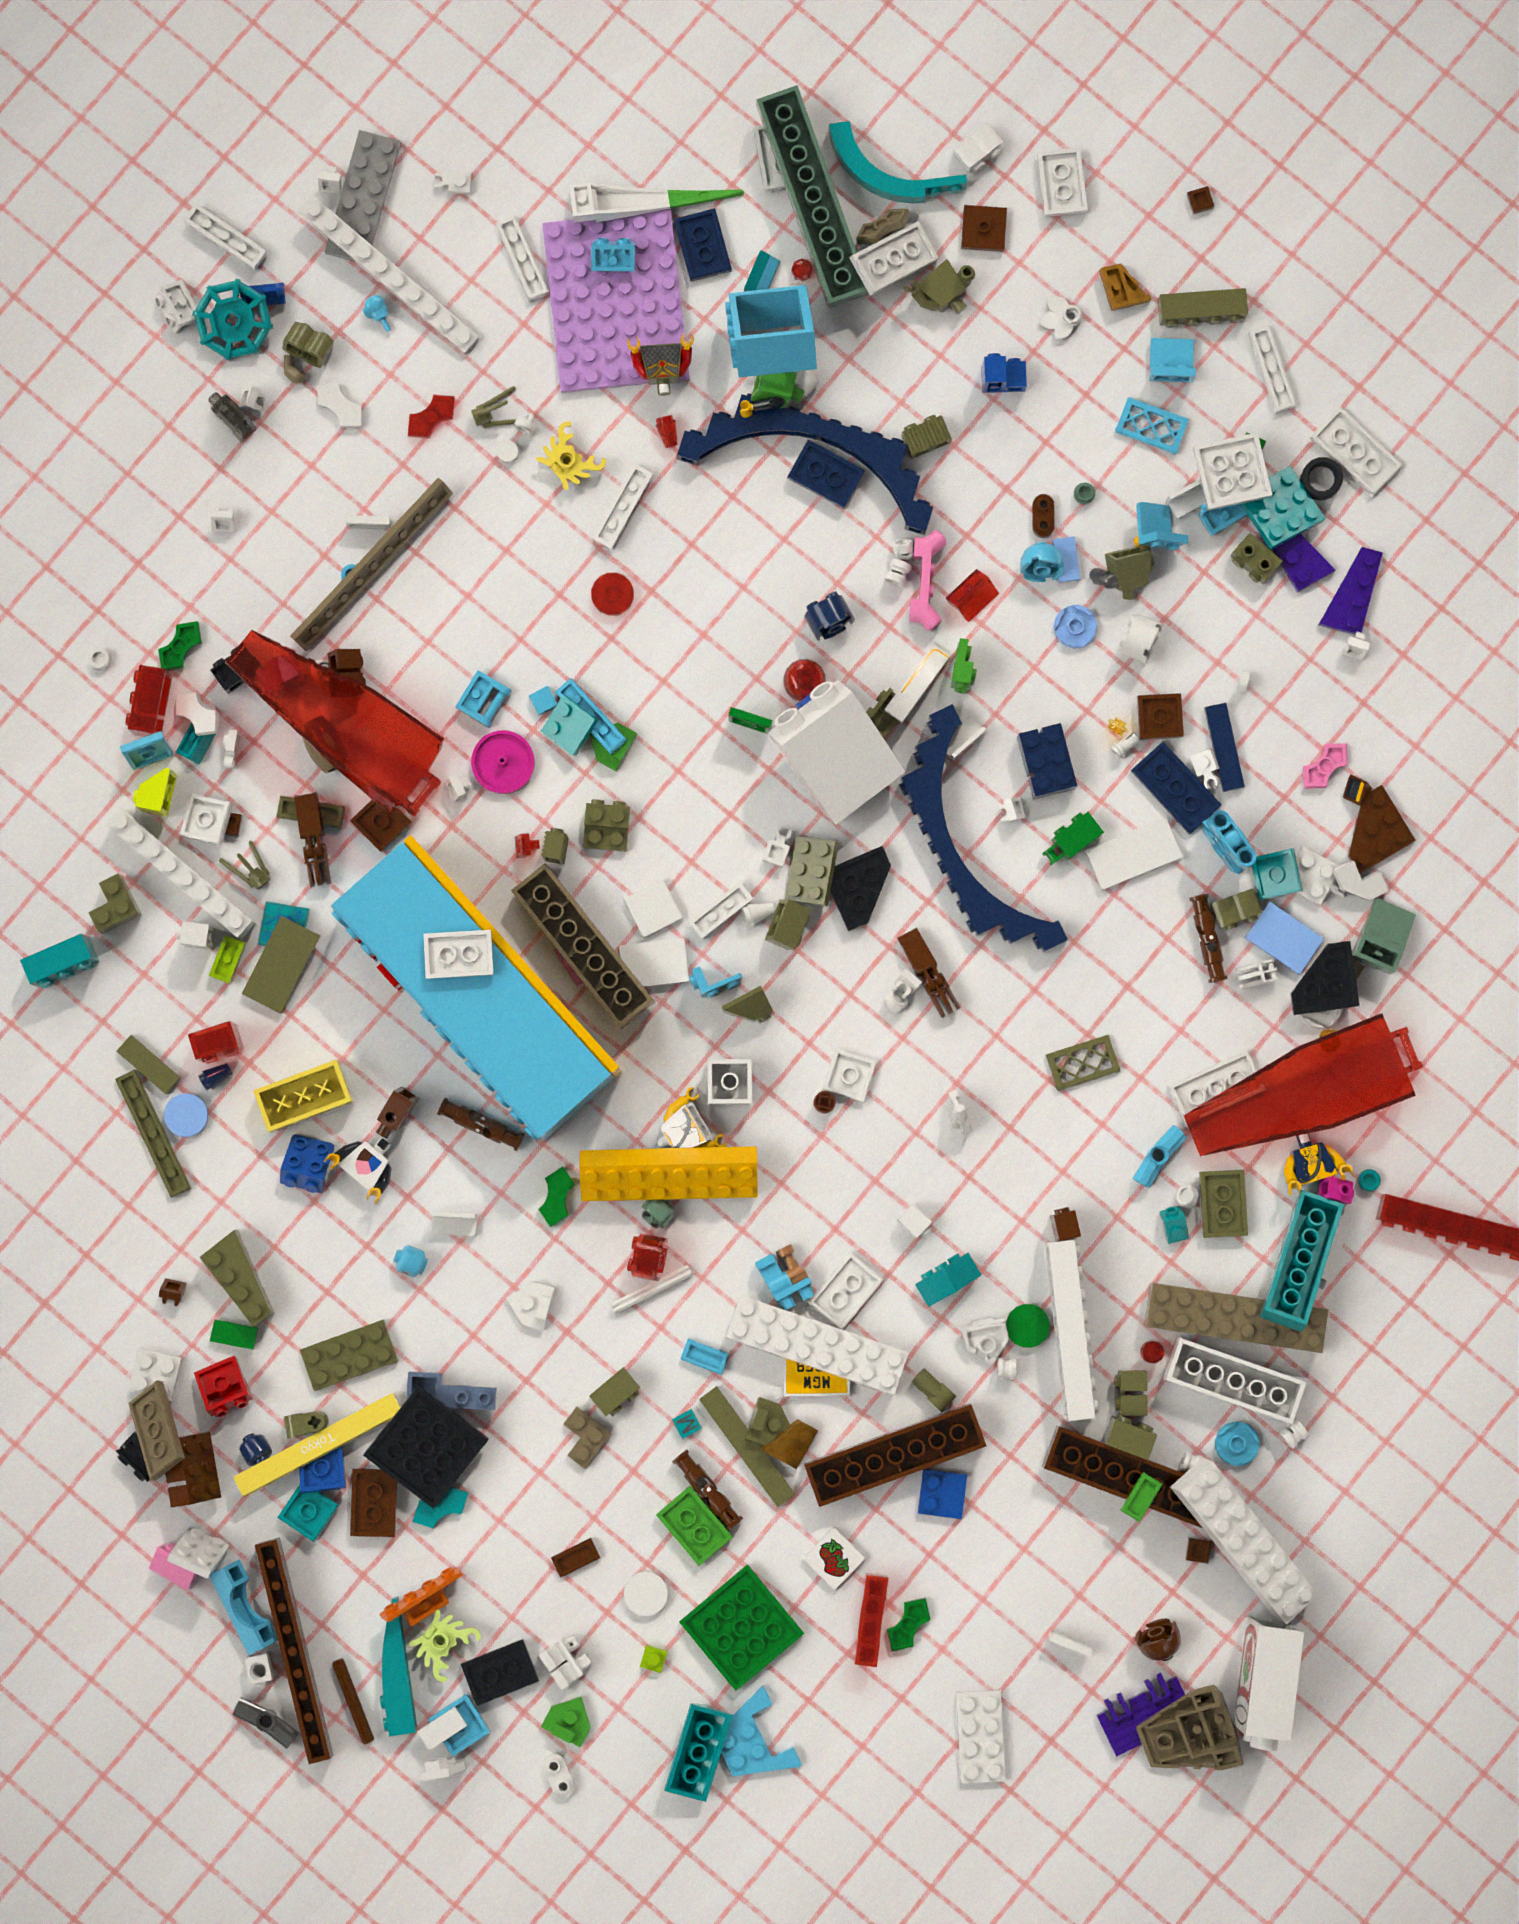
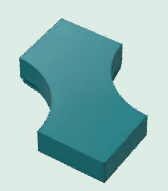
M451 1487L434 1509L422 1500H419L412 1522L434 1529L438 1520L443 1516L452 1513L462 1514L469 1492Z

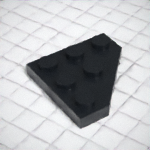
M883 846L840 863L834 868L830 892L848 932L868 924L891 867Z
M1350 941L1331 943L1325 946L1290 993L1293 1015L1360 1006Z

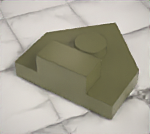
M758 1397L745 1440L761 1446L764 1444L768 1445L777 1438L776 1435L786 1430L790 1423L781 1405Z

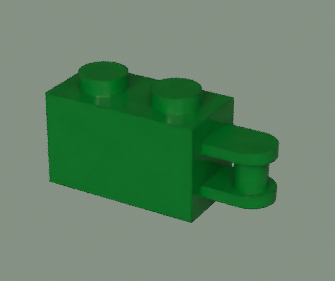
M1081 812L1071 819L1073 822L1067 828L1063 825L1054 832L1055 837L1052 839L1054 845L1042 853L1043 856L1046 855L1051 861L1049 863L1051 866L1063 857L1068 861L1104 833L1089 812L1084 815ZM1056 847L1062 853L1059 856L1053 851Z

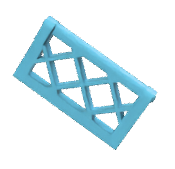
M1128 397L1118 425L1115 428V433L1176 455L1189 419ZM1133 406L1141 409L1143 412L1132 416L1130 408ZM1148 413L1163 417V420L1152 424ZM1145 415L1149 426L1139 430L1134 419ZM1168 420L1179 423V429L1172 431ZM1131 421L1136 432L1124 429V424ZM1165 422L1170 433L1159 437L1154 427ZM1151 428L1156 439L1148 438L1140 433ZM1172 436L1174 442L1170 446L1162 443L1161 440Z

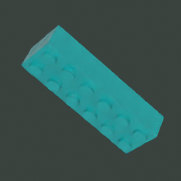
M1301 1190V1194L1298 1195L1260 1318L1300 1332L1305 1329L1344 1204Z

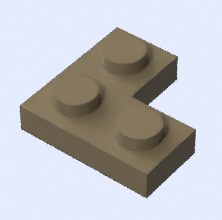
M578 1406L563 1424L580 1437L567 1456L585 1469L612 1434Z

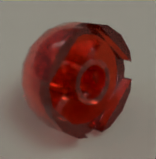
M799 659L792 662L786 668L783 676V687L787 695L795 701H801L818 685L826 682L823 668L816 661L810 659Z

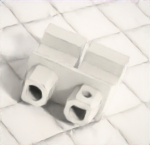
M575 1635L565 1640L560 1639L538 1654L549 1672L553 1670L551 1675L561 1690L584 1674V1670L592 1664L591 1659L586 1653L577 1659L572 1654V1651L581 1646Z

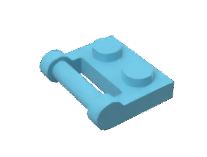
M477 670L455 708L489 728L492 724L493 716L505 697L510 695L511 690ZM493 688H495L499 692L484 716H482L478 712Z

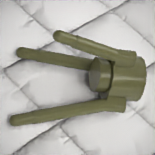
M512 386L484 404L476 406V409L471 410L476 425H483L485 429L490 426L514 424L516 419L489 420L493 419L491 411L508 404V401L505 400L493 406L490 405L514 391L516 387Z
M252 841L248 843L261 870L258 867L253 869L240 853L237 854V857L250 871L248 874L250 879L224 859H219L220 863L244 880L251 888L255 887L259 890L271 880L268 876L270 872L265 867Z

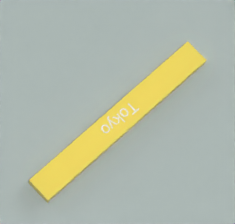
M393 1393L237 1474L233 1478L242 1496L246 1497L390 1421L400 1406Z

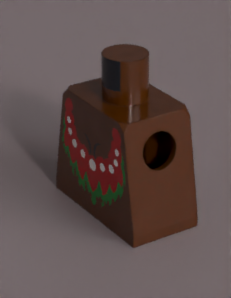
M403 1087L394 1090L377 1118L381 1124L376 1133L387 1139L392 1130L397 1131L400 1129L420 1098ZM391 1113L395 1114L396 1119L392 1117Z

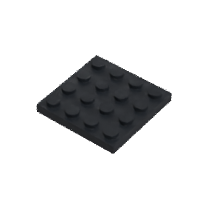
M418 1384L363 1453V1456L434 1509L489 1438Z

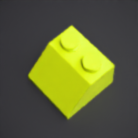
M165 768L141 783L139 789L134 792L133 802L135 807L142 812L168 817L177 774L171 769Z

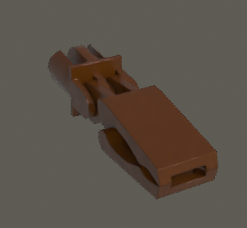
M318 793L295 795L299 834L301 839H305V847H303L304 864L307 866L310 887L315 886L312 865H314L318 886L324 884L321 864H323L326 884H331L327 848L321 839V836H325Z
M914 928L904 935L897 937L916 975L922 977L924 981L922 984L941 1018L946 1016L937 997L940 998L948 1014L953 1013L952 1007L945 996L946 992L956 1010L960 1009L961 1007L953 995L950 985H948L943 974L937 971L936 967L938 964L918 929Z

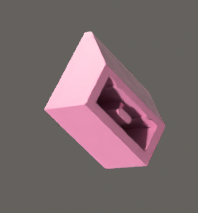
M170 1542L169 1545L165 1543L159 1546L149 1569L185 1590L191 1589L198 1574L167 1561L170 1552L176 1544Z

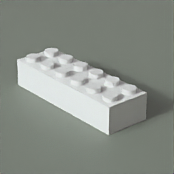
M1178 1337L1163 1377L1164 1380L1289 1424H1293L1306 1385L1305 1381Z

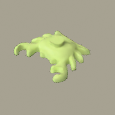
M437 1609L432 1624L422 1636L411 1641L409 1646H416L422 1643L417 1657H421L424 1651H426L425 1666H430V1658H432L434 1662V1677L438 1681L445 1682L448 1678L441 1676L439 1670L442 1668L448 1669L449 1665L441 1661L440 1658L448 1656V1651L457 1644V1637L461 1638L465 1644H468V1635L470 1633L475 1634L478 1641L481 1639V1634L479 1630L471 1627L462 1630L455 1629V1627L462 1626L464 1624L463 1621L447 1624L453 1618L452 1614L440 1622L441 1611Z

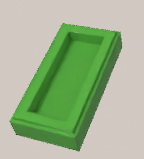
M1142 1472L1120 1511L1140 1522L1161 1488L1162 1483Z

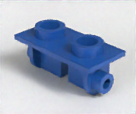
M284 283L249 286L267 297L265 299L267 306L286 304ZM240 291L242 300L250 304L253 299Z

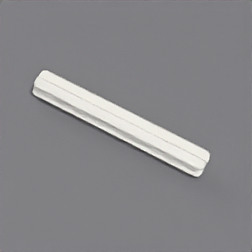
M686 1265L612 1302L611 1307L615 1313H619L692 1276V1271Z

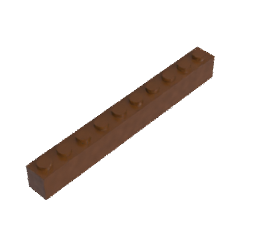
M278 1537L255 1544V1549L308 1764L332 1758L333 1751L281 1540Z

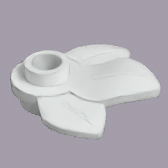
M1047 298L1046 302L1050 311L1042 316L1039 323L1046 329L1055 330L1056 339L1066 338L1071 334L1073 327L1081 322L1082 312L1077 306L1069 305L1064 298ZM1069 313L1075 315L1073 320L1068 319L1067 315Z

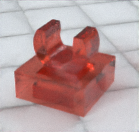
M529 833L515 836L516 858H526L531 855V851L540 849L539 840H530Z

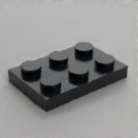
M524 1639L460 1664L476 1706L539 1681Z

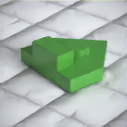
M620 723L613 725L627 739V742L612 755L590 733L597 762L615 772L637 736L636 732Z
M582 1696L552 1705L541 1727L551 1732L550 1734L581 1747L591 1728Z

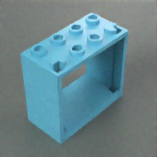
M806 285L728 293L729 302H725L727 328L733 368L738 369L739 378L817 369L815 334ZM801 325V330L741 336L743 331Z

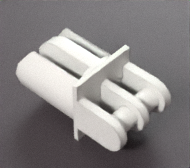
M1275 959L1235 968L1236 973L1256 968V972L1239 976V981L1254 977L1259 979L1239 985L1240 990L1280 980L1276 975L1277 967L1274 968L1273 964ZM1267 963L1268 970L1263 971L1262 964ZM1269 973L1271 979L1266 980L1264 974Z

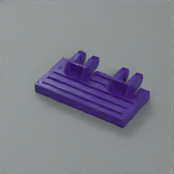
M1162 1674L1156 1675L1164 1691L1159 1696L1156 1695L1149 1679L1144 1680L1152 1699H1148L1145 1691L1127 1699L1132 1708L1130 1710L1122 1693L1116 1694L1117 1700L1124 1710V1713L1118 1716L1113 1709L1112 1702L1109 1699L1104 1700L1112 1718L1109 1719L1105 1711L1096 1716L1116 1757L1142 1744L1136 1729L1137 1725L1185 1695L1176 1676L1168 1679L1171 1690H1169Z

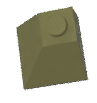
M761 986L722 1006L725 1014L751 1022L758 1020L759 1023L771 1018L770 1013L773 1012Z

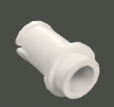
M1129 732L1122 740L1113 744L1111 751L1117 758H1124L1126 756L1125 753L1138 744L1139 740L1135 734Z

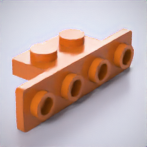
M454 1567L443 1570L440 1576L434 1580L425 1581L418 1590L406 1593L399 1602L387 1605L384 1611L379 1614L380 1617L390 1622L403 1613L408 1624L414 1626L436 1612L437 1609H441L449 1603L442 1588L463 1576L462 1572Z

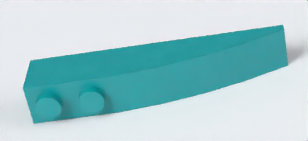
M399 1596L393 1597L391 1603L399 1602ZM401 1615L390 1622H386L383 1641V1695L380 1696L381 1709H385L386 1718H383L384 1730L389 1732V1737L416 1733L418 1730Z

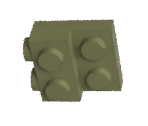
M592 799L591 803H586L583 848L627 852L630 806H626V802L613 801V805H605L604 800Z

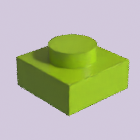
M646 1644L640 1667L661 1673L668 1651Z

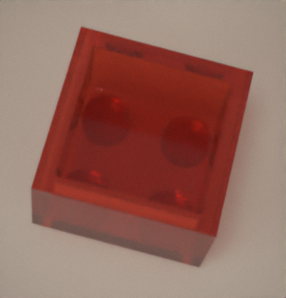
M231 1021L188 1034L195 1060L202 1063L211 1064L217 1062L220 1056L233 1057L240 1054L239 1050L244 1049L237 1024Z

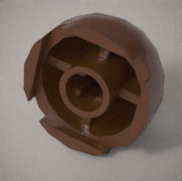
M1167 1618L1152 1621L1146 1624L1148 1629L1143 1632L1140 1629L1135 1636L1137 1646L1141 1653L1150 1660L1168 1661L1181 1645V1635L1176 1622L1173 1621L1171 1623L1170 1619Z

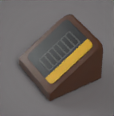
M1350 774L1343 798L1362 806L1372 787L1368 782Z

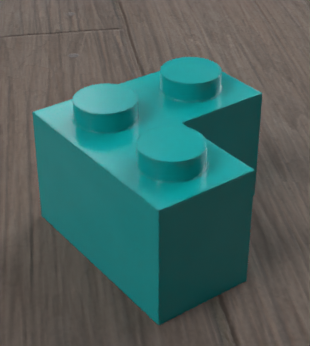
M957 1253L947 1259L949 1264L945 1261L936 1266V1272H933L931 1269L921 1275L922 1280L916 1283L915 1286L928 1307L959 1291L982 1275L969 1253L961 1257Z

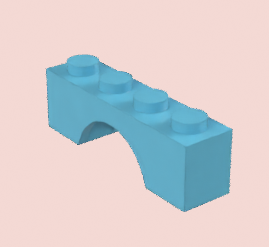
M240 1559L213 1572L210 1578L248 1655L278 1640L277 1634L270 1620L260 1617L249 1604L246 1594L249 1578Z

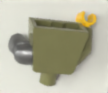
M1136 536L1134 538L1135 547L1105 553L1108 571L1094 568L1090 571L1089 577L1096 585H1104L1107 589L1116 588L1119 591H1123V599L1125 600L1135 599V588L1148 584V579L1155 567L1151 548L1139 545V537Z

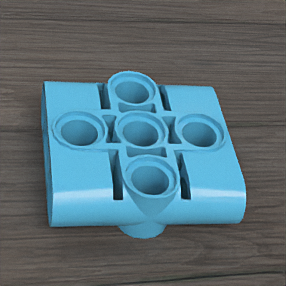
M1223 810L1216 811L1202 822L1203 833L1231 872L1240 874L1256 863L1254 849L1227 812Z

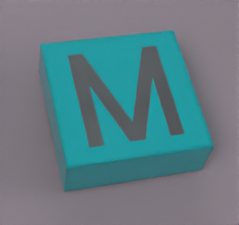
M692 1409L672 1419L682 1439L702 1429Z

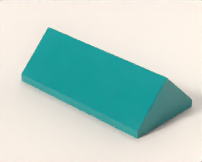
M690 1703L664 1791L704 1802L707 1801L733 1716L732 1714L706 1704Z

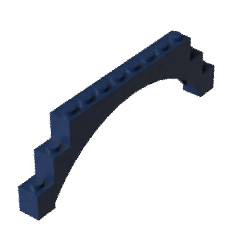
M747 393V396L741 394L734 418H731V415L725 412H713L706 436H702L703 433L697 430L684 431L677 453V460L698 466L701 459L722 447L759 436H800L834 446L853 456L880 479L901 511L906 523L905 530L924 536L926 534L933 506H930V503L925 500H913L920 475H917V472L911 469L900 470L907 445L898 438H891V440L883 438L881 433L874 431L867 433L862 431L861 427L855 425L847 427L836 419H830L829 421L821 419V416L816 413L809 412V414H805L793 406L757 412L752 410V415L744 418L740 414V403L743 400H747L752 404V394Z
M953 704L929 715L927 726L932 734L936 733L937 736L915 746L914 759L918 765L922 764L923 767L901 777L902 783L899 784L903 795H908L911 801L908 805L912 814H917L921 821L918 823L922 834H927L930 840L927 844L933 855L937 854L940 860L937 862L941 873H946L949 879L946 883L952 894L956 893L959 899L956 904L961 914L966 913L968 918L966 924L971 933L975 932L976 936L1000 925L1002 928L999 929L1000 935L1004 942L1008 940L1009 944L1033 933L1035 936L1032 938L1037 950L1041 949L1042 952L1066 942L1068 938L1059 920L1049 922L1037 919L1008 906L985 889L963 863L948 832L942 803L944 761L955 730L962 725V722Z

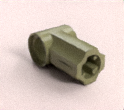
M925 1368L911 1381L941 1413L957 1397Z

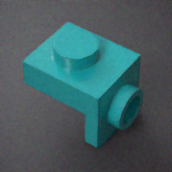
M1180 1206L1168 1207L1159 1212L1168 1244L1190 1239L1186 1217Z

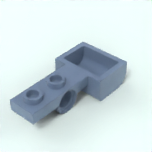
M408 1372L407 1398L419 1384L449 1408L495 1410L497 1388L442 1385L443 1373Z

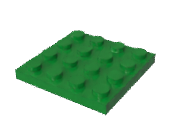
M748 1564L679 1621L735 1691L741 1688L804 1634L802 1629Z

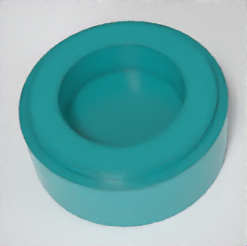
M1367 1169L1358 1175L1357 1181L1362 1190L1374 1191L1379 1187L1381 1178L1375 1170Z

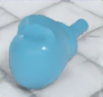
M373 295L366 299L365 307L362 309L364 315L369 319L374 318L375 322L380 320L386 332L390 331L391 328L385 319L389 314L383 298L380 295Z

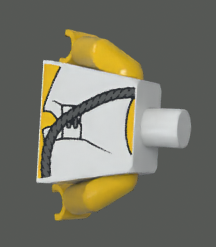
M693 1087L688 1088L686 1096L679 1097L668 1106L663 1118L664 1124L660 1127L664 1136L657 1140L659 1148L725 1147L727 1143L722 1145L717 1143V1139L724 1136L722 1134L715 1136L713 1141L710 1140L713 1136L692 1103L698 1099L699 1094L693 1098L689 1096V1092L694 1089Z

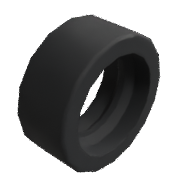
M1318 457L1311 460L1304 467L1300 475V481L1312 499L1326 500L1332 498L1340 489L1343 483V472L1336 461L1328 457ZM1323 466L1332 471L1334 483L1330 489L1318 491L1311 486L1309 475L1316 467Z

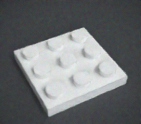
M1258 433L1193 447L1208 511L1272 497Z

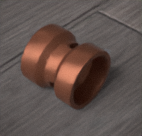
M828 1091L819 1092L813 1101L815 1109L822 1114L831 1112L836 1104L834 1095Z

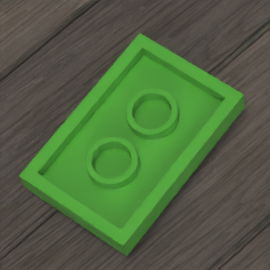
M688 1486L656 1514L698 1566L733 1537L691 1486Z

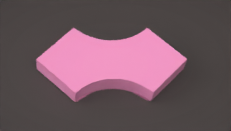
M1347 743L1324 744L1320 759L1314 764L1303 767L1304 789L1326 788L1330 774L1339 767L1347 766Z

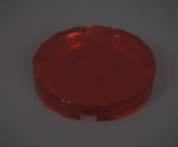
M616 572L606 573L594 582L591 589V599L600 613L607 616H618L631 607L634 600V589L631 582L624 575Z

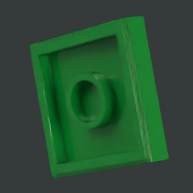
M730 707L728 713V720L731 723L768 734L772 729L773 720L733 707Z

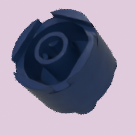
M837 591L828 594L825 597L826 599L819 603L814 601L806 607L808 611L805 613L804 618L818 641H820L822 636L826 640L846 630L844 625L848 622L852 625L855 621L843 596L838 595Z

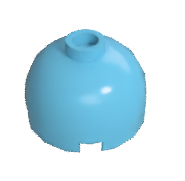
M1037 542L1024 551L1020 561V572L1023 573V577L1026 580L1032 582H1046L1045 578L1052 577V580H1055L1062 576L1064 572L1062 555L1055 546L1046 542Z

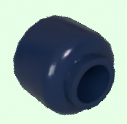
M251 1433L242 1439L243 1443L240 1445L239 1450L247 1465L255 1466L270 1458L272 1449L264 1435Z

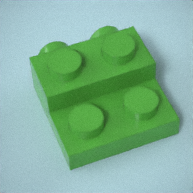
M960 638L957 645L950 688H954L957 693L967 694L969 686L975 682L977 669L973 668L974 662H969L972 646H968L969 639Z

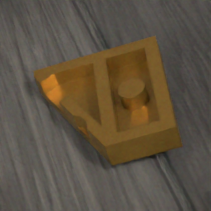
M1121 263L1103 267L1099 270L1111 311L1148 303L1152 300L1151 296L1143 292L1138 286L1137 280L1129 275L1128 270Z
M797 1419L786 1430L778 1433L775 1440L768 1445H762L760 1449L797 1469L818 1430Z

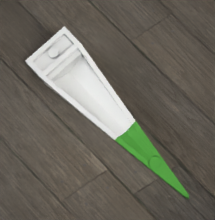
M593 182L569 185L574 223L596 220L597 223L744 195L741 189L662 190Z

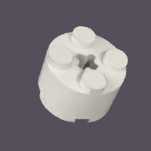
M1132 614L1128 623V634H1123L1119 643L1121 655L1146 664L1159 637L1156 634L1158 631L1161 632L1163 624L1140 614Z

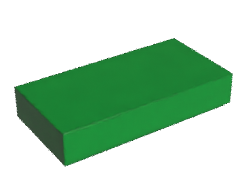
M214 1319L210 1341L254 1350L258 1328Z

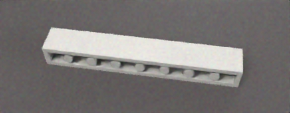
M119 808L106 822L107 826L237 938L242 940L256 924L125 810Z

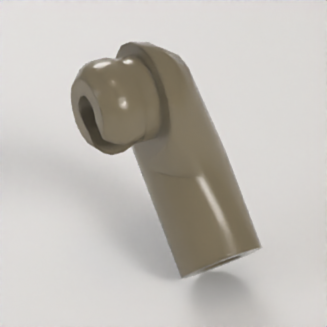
M284 355V375L295 384L304 383L306 374L295 368V357Z

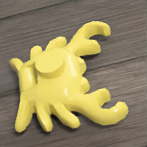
M568 421L563 422L558 428V445L555 443L554 436L550 438L552 452L547 446H543V450L549 459L544 457L536 458L538 462L548 466L559 477L565 490H568L566 479L579 485L580 481L575 476L581 478L590 477V474L582 472L583 470L601 471L606 465L605 458L601 459L600 465H595L593 463L594 455H591L586 462H582V455L577 454L572 445H566V442L574 437L572 433H564V429L572 425Z

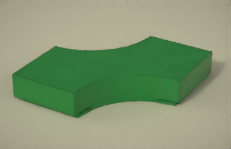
M198 621L177 624L173 640L167 646L158 649L162 672L183 669L187 653L194 646L202 644Z
M563 1166L544 1178L548 1186V1195L546 1201L538 1210L550 1227L569 1216L565 1201L569 1190L575 1184Z
M926 1597L904 1602L902 1618L896 1625L887 1628L891 1651L914 1647L913 1638L916 1630L923 1623L930 1621Z

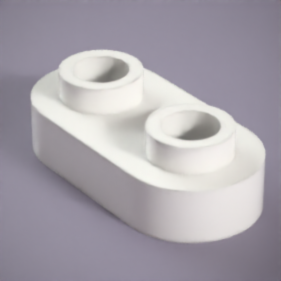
M556 1753L549 1754L544 1759L543 1770L554 1793L558 1797L566 1798L573 1793L575 1781L564 1758ZM556 1762L558 1768L556 1770L551 1769L550 1763ZM560 1783H566L568 1788L561 1790L559 1785Z

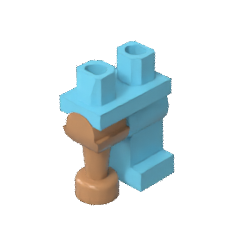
M791 1244L776 1251L779 1259L784 1258L788 1270L781 1271L773 1254L755 1262L776 1302L779 1301L785 1310L796 1305L790 1295L796 1291H799L803 1301L814 1296L810 1285L812 1283L810 1278L792 1256L794 1249Z

